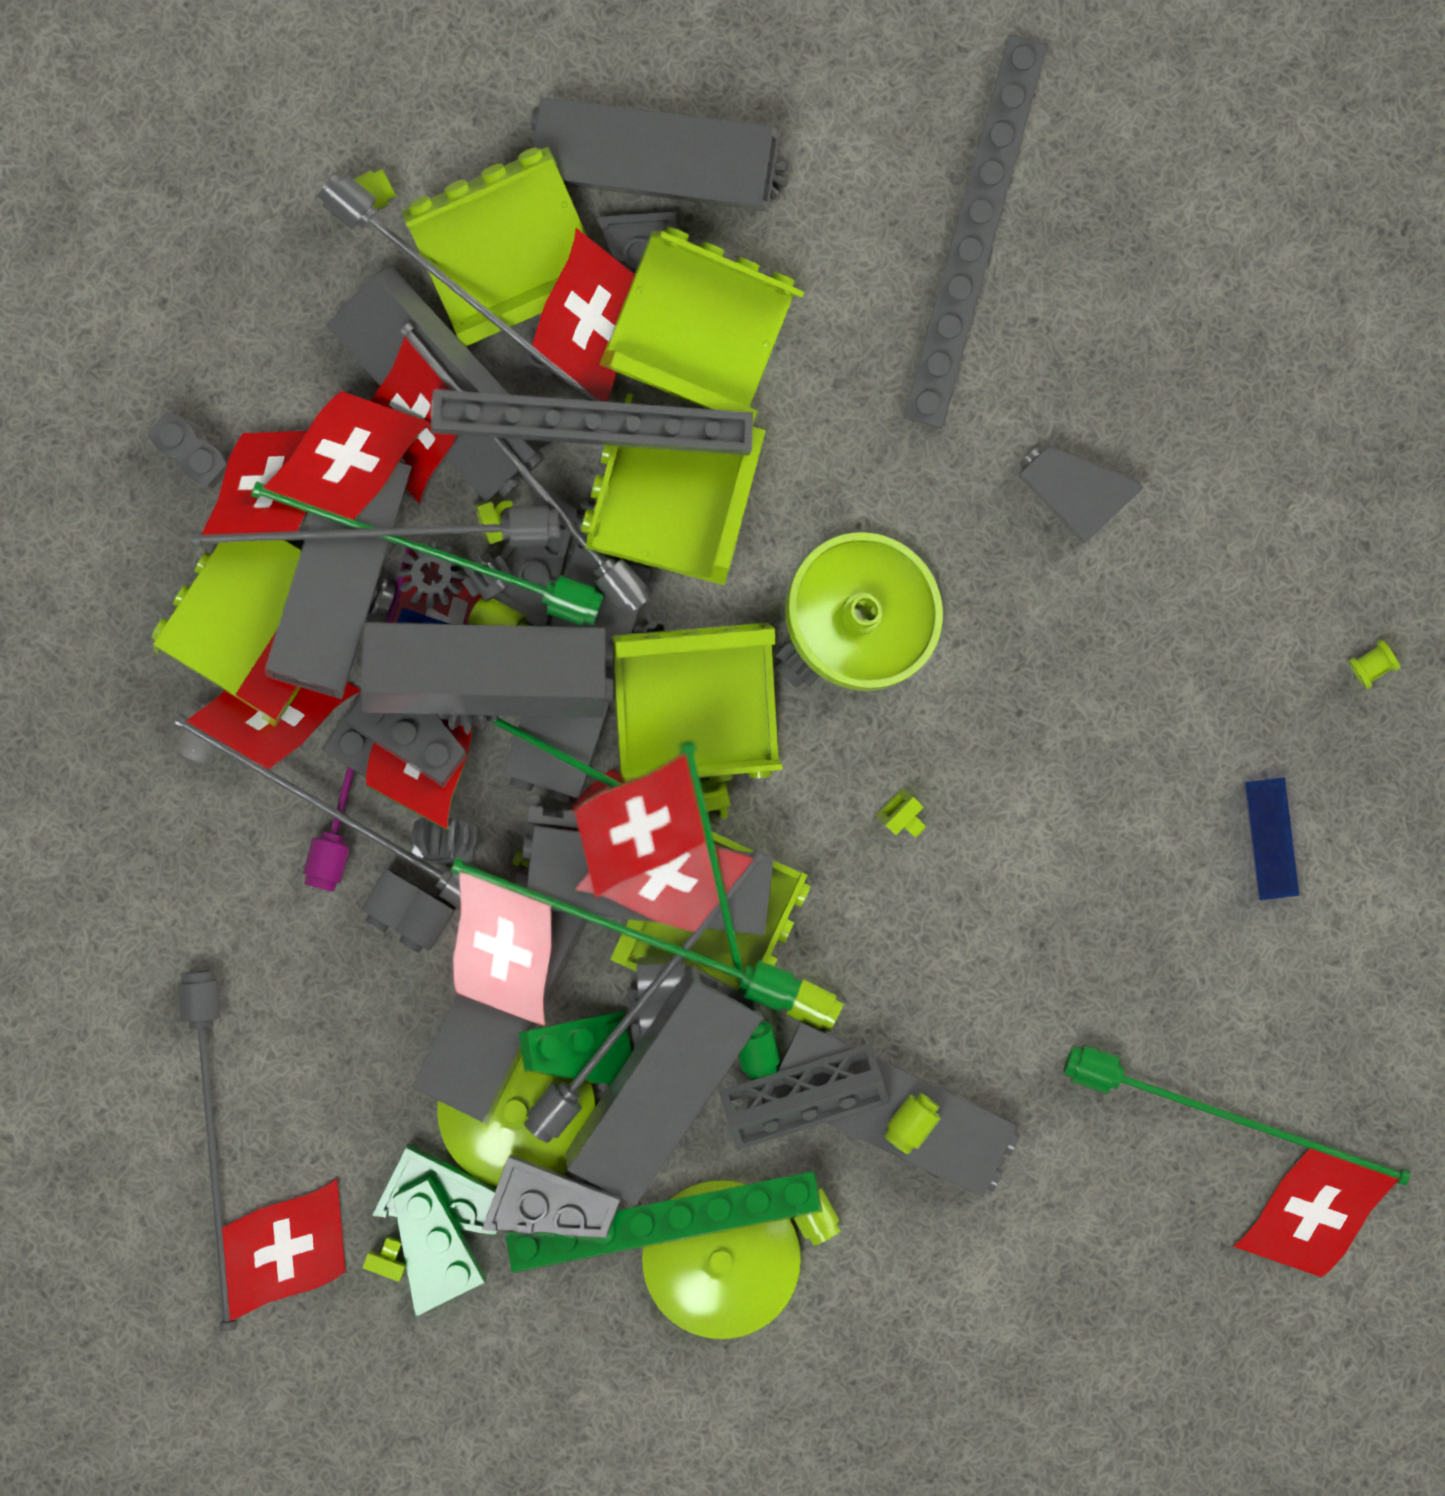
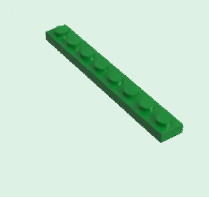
M812 1171L618 1210L606 1237L513 1231L505 1233L511 1272L515 1274L821 1213L823 1211L816 1173Z

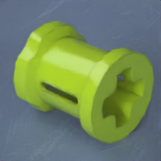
M1382 639L1376 642L1374 649L1360 658L1352 657L1348 660L1350 668L1366 690L1372 687L1373 681L1390 670L1396 672L1401 669L1393 652Z

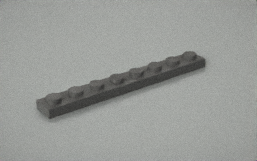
M433 390L430 433L750 455L752 452L753 413Z

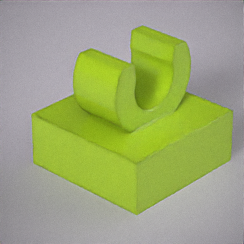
M504 499L493 506L492 501L488 500L486 502L483 500L474 503L473 506L480 524H502V510L513 506L511 500ZM483 532L485 541L489 544L503 540L502 532Z
M709 777L700 778L699 781L706 811L718 809L721 818L726 819L728 816L727 807H730L731 804L725 781L715 782L710 781Z
M903 787L875 814L895 835L905 828L916 838L926 828L916 817L924 807Z
M388 1236L381 1253L372 1249L368 1252L362 1268L400 1282L406 1270V1263L397 1259L402 1246L401 1240Z

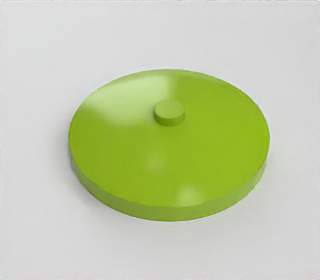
M859 532L843 534L824 542L801 562L794 572L787 590L785 616L788 632L794 647L803 661L815 673L825 680L846 689L877 691L905 681L928 661L940 638L943 623V607L937 583L919 556L892 538L875 533Z
M521 1056L488 1125L438 1101L437 1117L442 1139L451 1156L466 1172L495 1187L498 1186L510 1154L564 1174L568 1171L566 1151L596 1107L592 1083L583 1081L576 1091L580 1095L578 1102L582 1109L558 1138L553 1137L549 1143L543 1142L525 1127L524 1122L528 1118L527 1112L551 1083L560 1085L564 1082L570 1085L574 1079L525 1072Z
M725 1179L703 1181L679 1191L669 1200L748 1184ZM790 1219L645 1247L642 1253L644 1279L653 1301L661 1312L680 1328L692 1334L711 1339L742 1337L763 1328L775 1319L785 1308L795 1291L801 1263L799 1241Z

